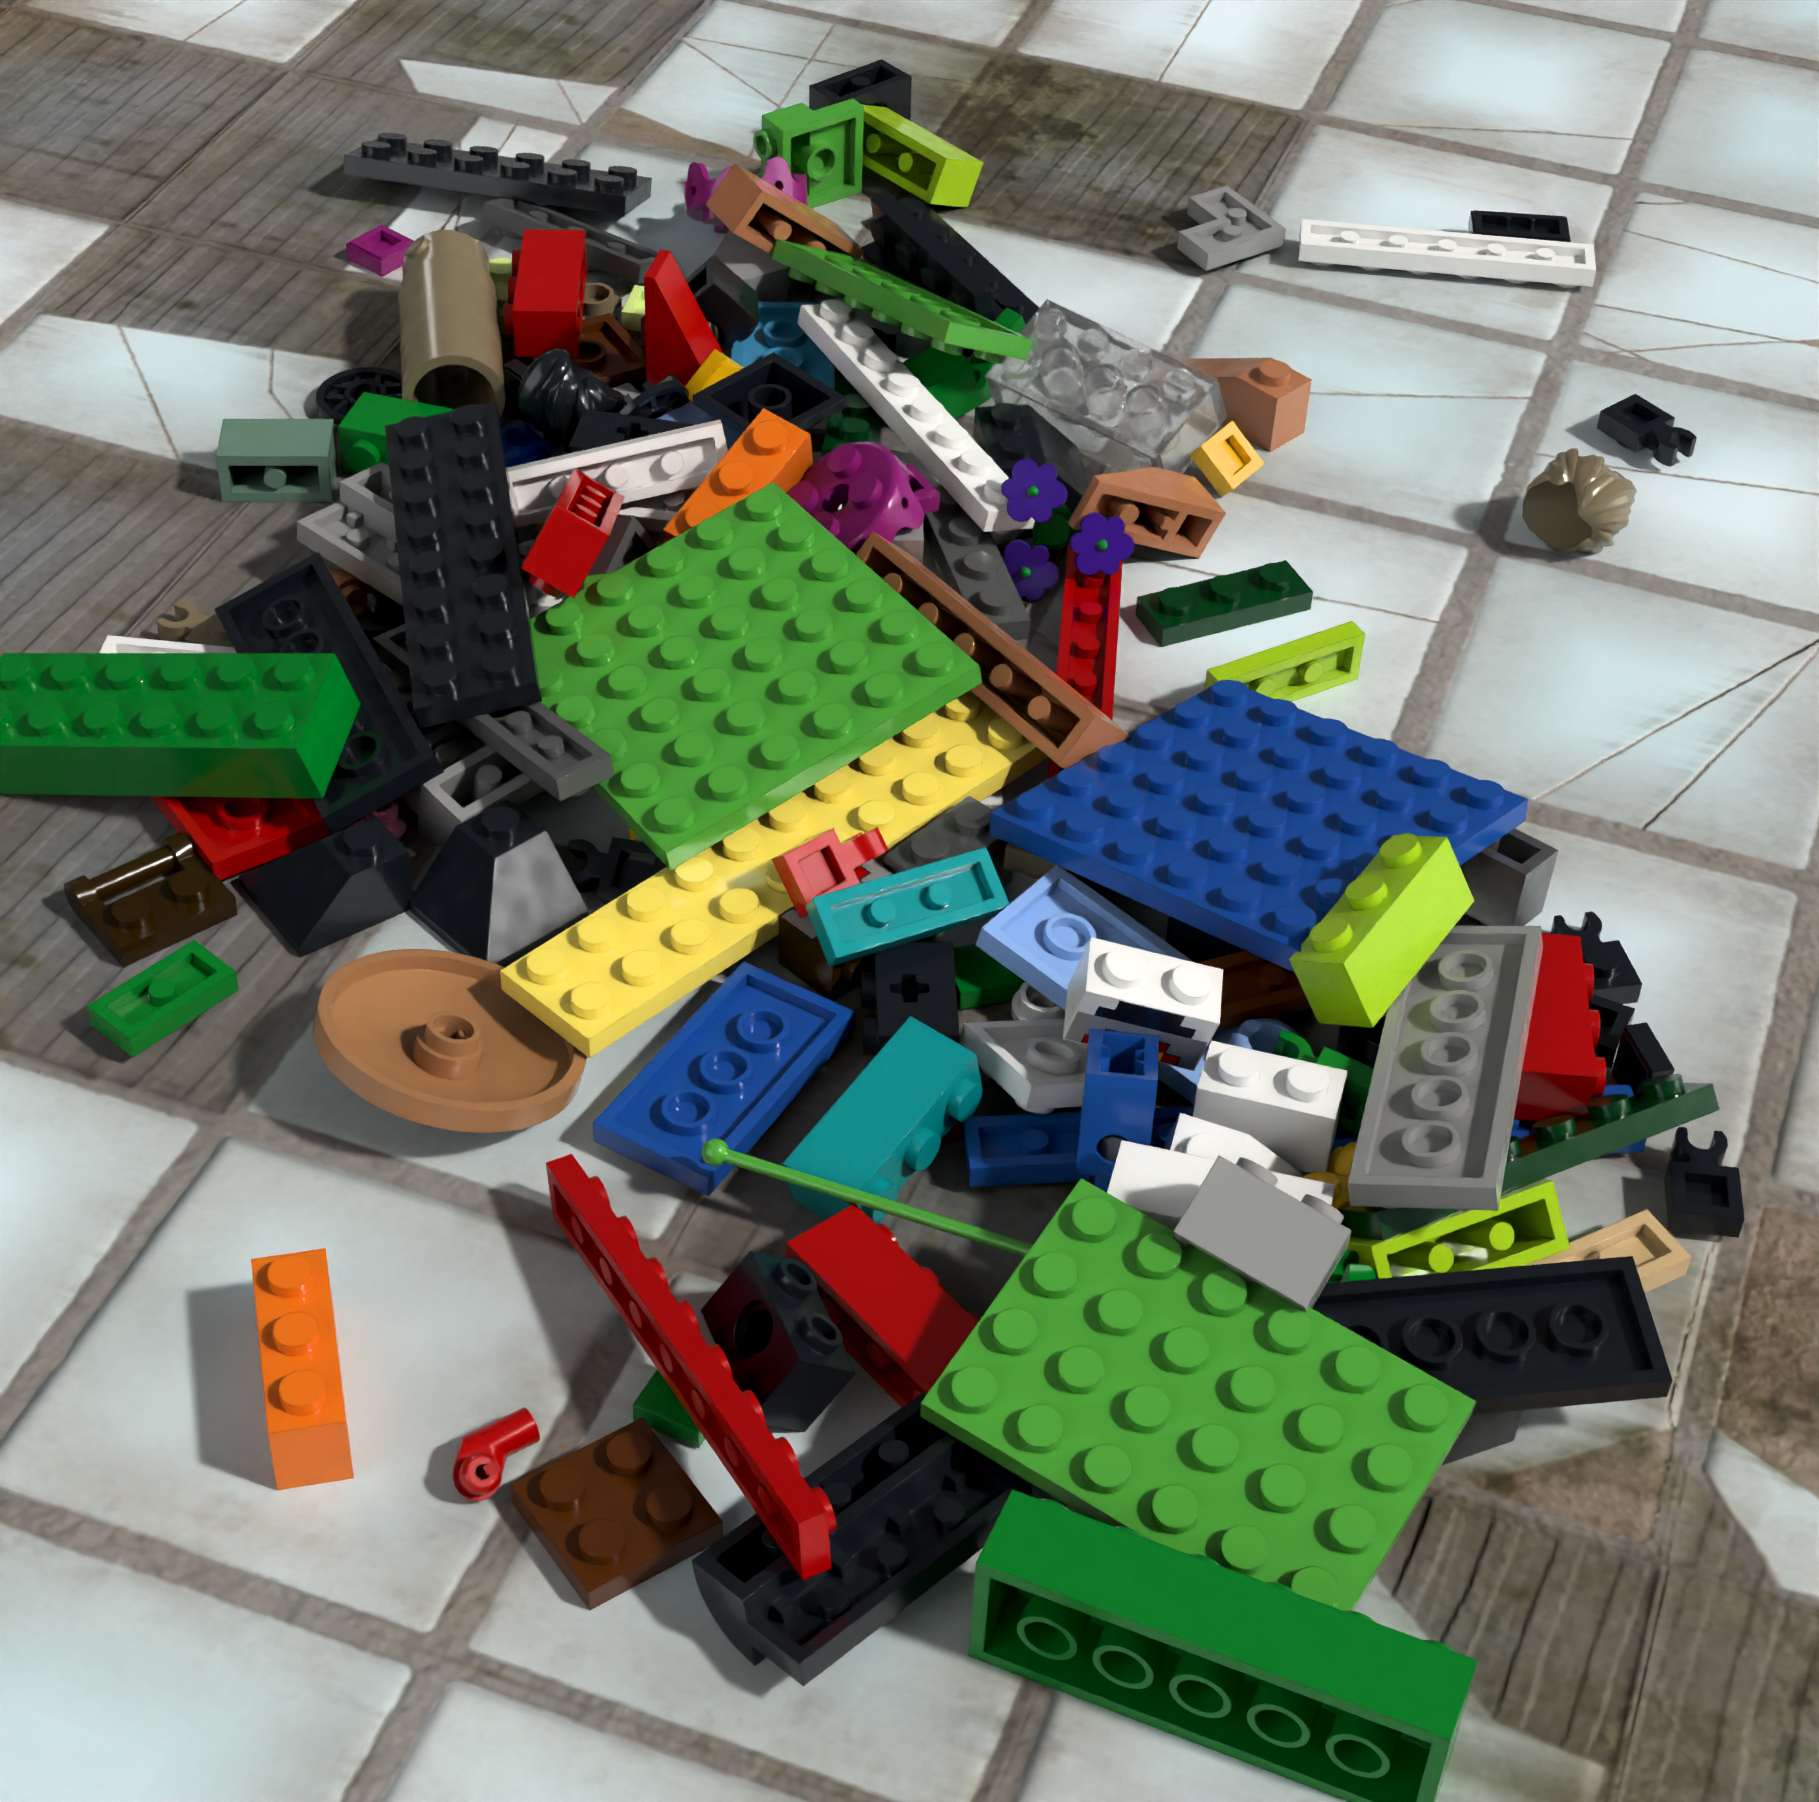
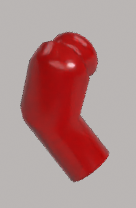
M526 1408L512 1412L462 1438L452 1471L454 1486L462 1496L474 1501L490 1498L497 1492L501 1484L506 1458L539 1442L540 1433L537 1424Z

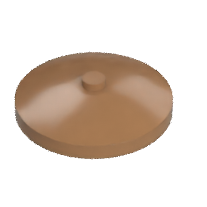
M431 949L389 950L369 954L343 965L329 977L321 989L313 1020V1037L319 1055L329 1070L355 1094L369 1103L401 1118L439 1129L458 1132H509L535 1126L553 1118L562 1112L575 1097L587 1059L585 1054L502 990L500 970L505 967L480 958L448 951Z

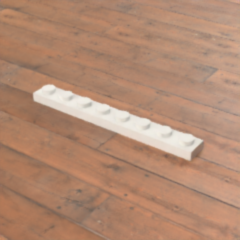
M832 299L825 300L817 305H801L797 323L983 532L1033 529L1035 520L1032 517L1028 521L1017 522L1008 515L1007 503L1009 499L1002 494L1001 486L1009 477L946 411L944 406L920 383V380L897 358L896 354L855 313L851 306L844 304L843 301Z

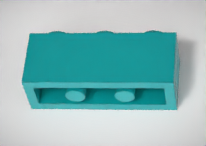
M910 1016L782 1165L897 1201L899 1190L914 1172L925 1170L935 1159L941 1145V1140L956 1122L967 1120L978 1107L983 1089L976 1053ZM788 1183L792 1200L824 1220L854 1204ZM856 1204L874 1222H880L888 1215L887 1213Z

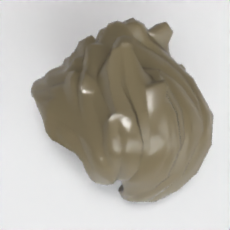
M1570 448L1566 452H1560L1554 460L1548 463L1545 470L1526 487L1522 506V518L1530 531L1534 532L1551 549L1567 553L1576 550L1581 553H1599L1603 547L1612 546L1614 544L1613 537L1621 529L1627 527L1629 522L1628 516L1631 513L1630 507L1635 502L1634 496L1637 490L1632 481L1604 465L1605 459L1602 456L1594 454L1579 456L1577 448Z

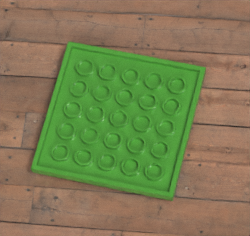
M774 482L753 492L712 517L705 519L613 573L604 576L602 579L579 591L575 598L570 596L530 619L542 702L540 703L611 755L614 776L592 786V788L670 871L982 683L978 663Z

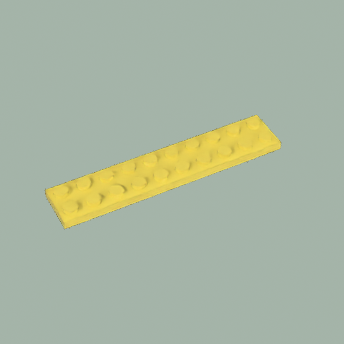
M968 691L670 871L668 867L662 869L500 970L501 988L506 994L588 1058H591L779 934V916L794 907L771 860L772 858L821 832L833 828L840 842L858 833L862 832L864 834L878 827L889 850L874 859L884 865V855L963 799L971 796L979 802L983 801L1045 760L1047 755L972 691Z

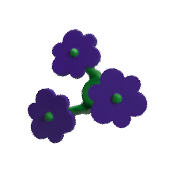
M1022 459L1016 462L1012 469L1013 478L1005 480L1001 486L1002 494L1009 499L1007 512L1017 522L1028 521L1031 517L1035 520L1032 529L1035 541L1031 547L1023 540H1013L1006 546L1005 557H1002L1020 598L1025 595L1031 601H1039L1045 594V588H1051L1058 582L1060 577L1059 569L1053 562L1048 561L1049 550L1063 549L1068 545V538L1070 539L1071 549L1077 552L1075 564L1081 573L1093 575L1099 570L1106 575L1116 573L1120 566L1119 561L1129 558L1134 551L1133 539L1128 534L1123 533L1125 530L1124 521L1117 516L1109 517L1106 520L1100 513L1092 512L1083 517L1080 523V530L1072 529L1068 521L1073 512L1064 505L1067 499V490L1060 481L1056 480L1058 477L1057 469L1047 463L1038 467L1037 463L1030 459Z

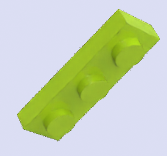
M1353 621L1207 669L1204 690L1221 680H1236L1247 685L1248 689L1265 696L1293 702L1358 679L1365 633Z

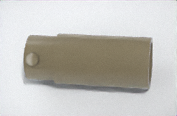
M437 230L426 233L416 239L404 252L402 264L403 280L398 293L402 399L451 409H457L469 404L483 405L496 402L499 417H501L505 407L497 290L490 275L488 256L475 239L462 232Z

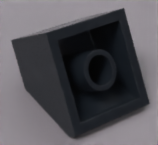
M999 403L994 406L975 407L973 440L993 459L998 467L1009 478H1013L1012 469L1016 462L1022 459L1033 460L1037 463L1038 467L1046 463L1053 465L1058 472L1056 480L1060 481L1067 490V499L1064 505L1074 512L1089 486L1077 446L1028 404Z

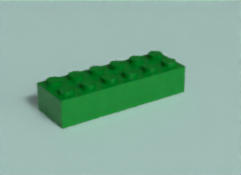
M3 653L0 658V794L323 799L361 703L335 653Z
M1013 1489L976 1561L968 1656L1348 1802H1436L1454 1749L1478 1660L1457 1653L1441 1642L1413 1637L1378 1624L1362 1613L1334 1608L1299 1595L1283 1584L1263 1582L1220 1566L1216 1561L1204 1555L1184 1553L1146 1539L1130 1528L1111 1526L1070 1511L1054 1500L1037 1499Z

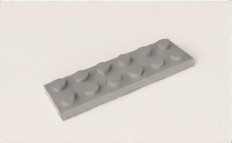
M1454 926L1389 1007L1347 1183L1350 1206L1383 1207L1388 1209L1430 1208L1455 1209L1459 1211H1498L1543 951L1541 926Z

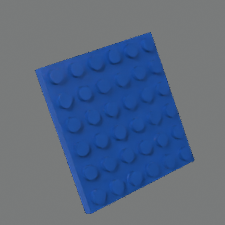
M1221 680L1128 733L1132 736L1131 738L1102 747L1087 758L1060 771L1059 774L990 812V835L1294 972L1289 961L1291 956L1295 952H1301V944L1309 936L1311 929L1321 922L1345 893L1347 886L1357 879L1378 854L1383 843L1393 835L1410 833L1416 836L1448 837L1457 861L1461 866L1525 822L1528 799L1504 790L1500 784L1494 781L1479 780L1453 770L1443 761L1425 759L1400 749L1390 740L1372 738L1349 729L1339 720L1321 718L1298 709L1294 703L1288 700L1273 699L1250 690L1247 685L1240 681Z

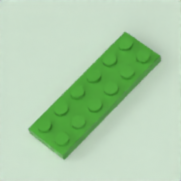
M780 239L776 241L771 259L790 267L789 277L806 283L816 284V290L831 296L844 298V304L872 312L871 317L876 320L902 326L901 332L928 341L932 339L930 346L937 350L961 356L963 348L973 349V356L996 364H1003L1005 356L1021 360L1027 359L1032 339L858 257Z

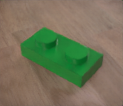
M192 940L87 1005L90 1024L133 1058L239 990L237 975L234 969L197 941Z

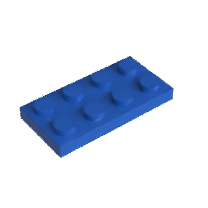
M743 961L594 1120L593 1140L709 1197L735 1166L727 1163L720 1166H710L705 1163L701 1156L703 1144L709 1139L719 1138L726 1142L730 1150L746 1154L855 1030V1011Z

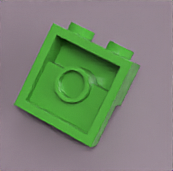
M852 98L817 110H812L804 103H799L763 114L762 130L756 131L753 137L755 150L761 158V173L756 176L762 179L764 166L770 158L782 157L787 162L790 173L806 174L808 207L811 209L862 193L864 106Z

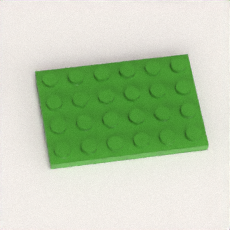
M1081 1178L921 1402L920 1417L1086 1517L1111 1526L1130 1528L1141 1534L1144 1538L1187 1554L1204 1555L1216 1561L1220 1566L1263 1582L1283 1584L1299 1595L1343 1611H1355L1472 1415L1477 1401L1309 1307L1305 1313L1298 1308L1292 1307L1291 1302L1254 1281L1253 1284L1247 1282L1237 1273L1226 1270L1227 1265L1191 1244L1185 1247L1174 1239V1230Z

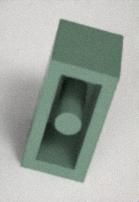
M223 419L216 453L222 502H333L338 470L334 419Z

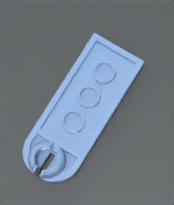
M1058 865L1054 866L981 928L976 942L977 947L1063 1010L1066 1008L1068 984L1091 937L1193 962ZM1258 1018L1246 1020L1240 1026L1216 1031L1211 1040L1272 1054L1281 1031L1299 1034L1292 1027L1279 1020ZM1210 1043L1194 1071L1158 1062V1079L1193 1105H1195L1196 1090Z

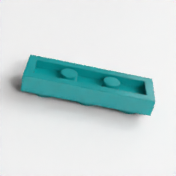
M984 847L813 897L805 907L830 967L995 917L1010 903L989 852Z

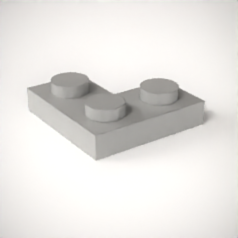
M1226 185L1189 197L1187 215L1201 225L1179 231L1177 249L1205 271L1215 270L1226 264L1247 257L1259 256L1263 252L1284 246L1286 228Z

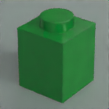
M930 347L902 362L954 419L982 405L973 365L963 355H953Z

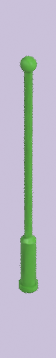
M719 1138L707 1140L701 1149V1156L704 1162L710 1166H720L724 1163L731 1164L1025 1257L1034 1245L730 1150L726 1142Z

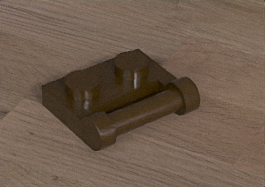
M182 832L163 839L160 848L98 876L88 879L82 875L64 884L65 895L72 910L123 968L238 915L234 894L196 855L189 839ZM171 870L175 872L170 877L122 897L108 905L103 903V901Z

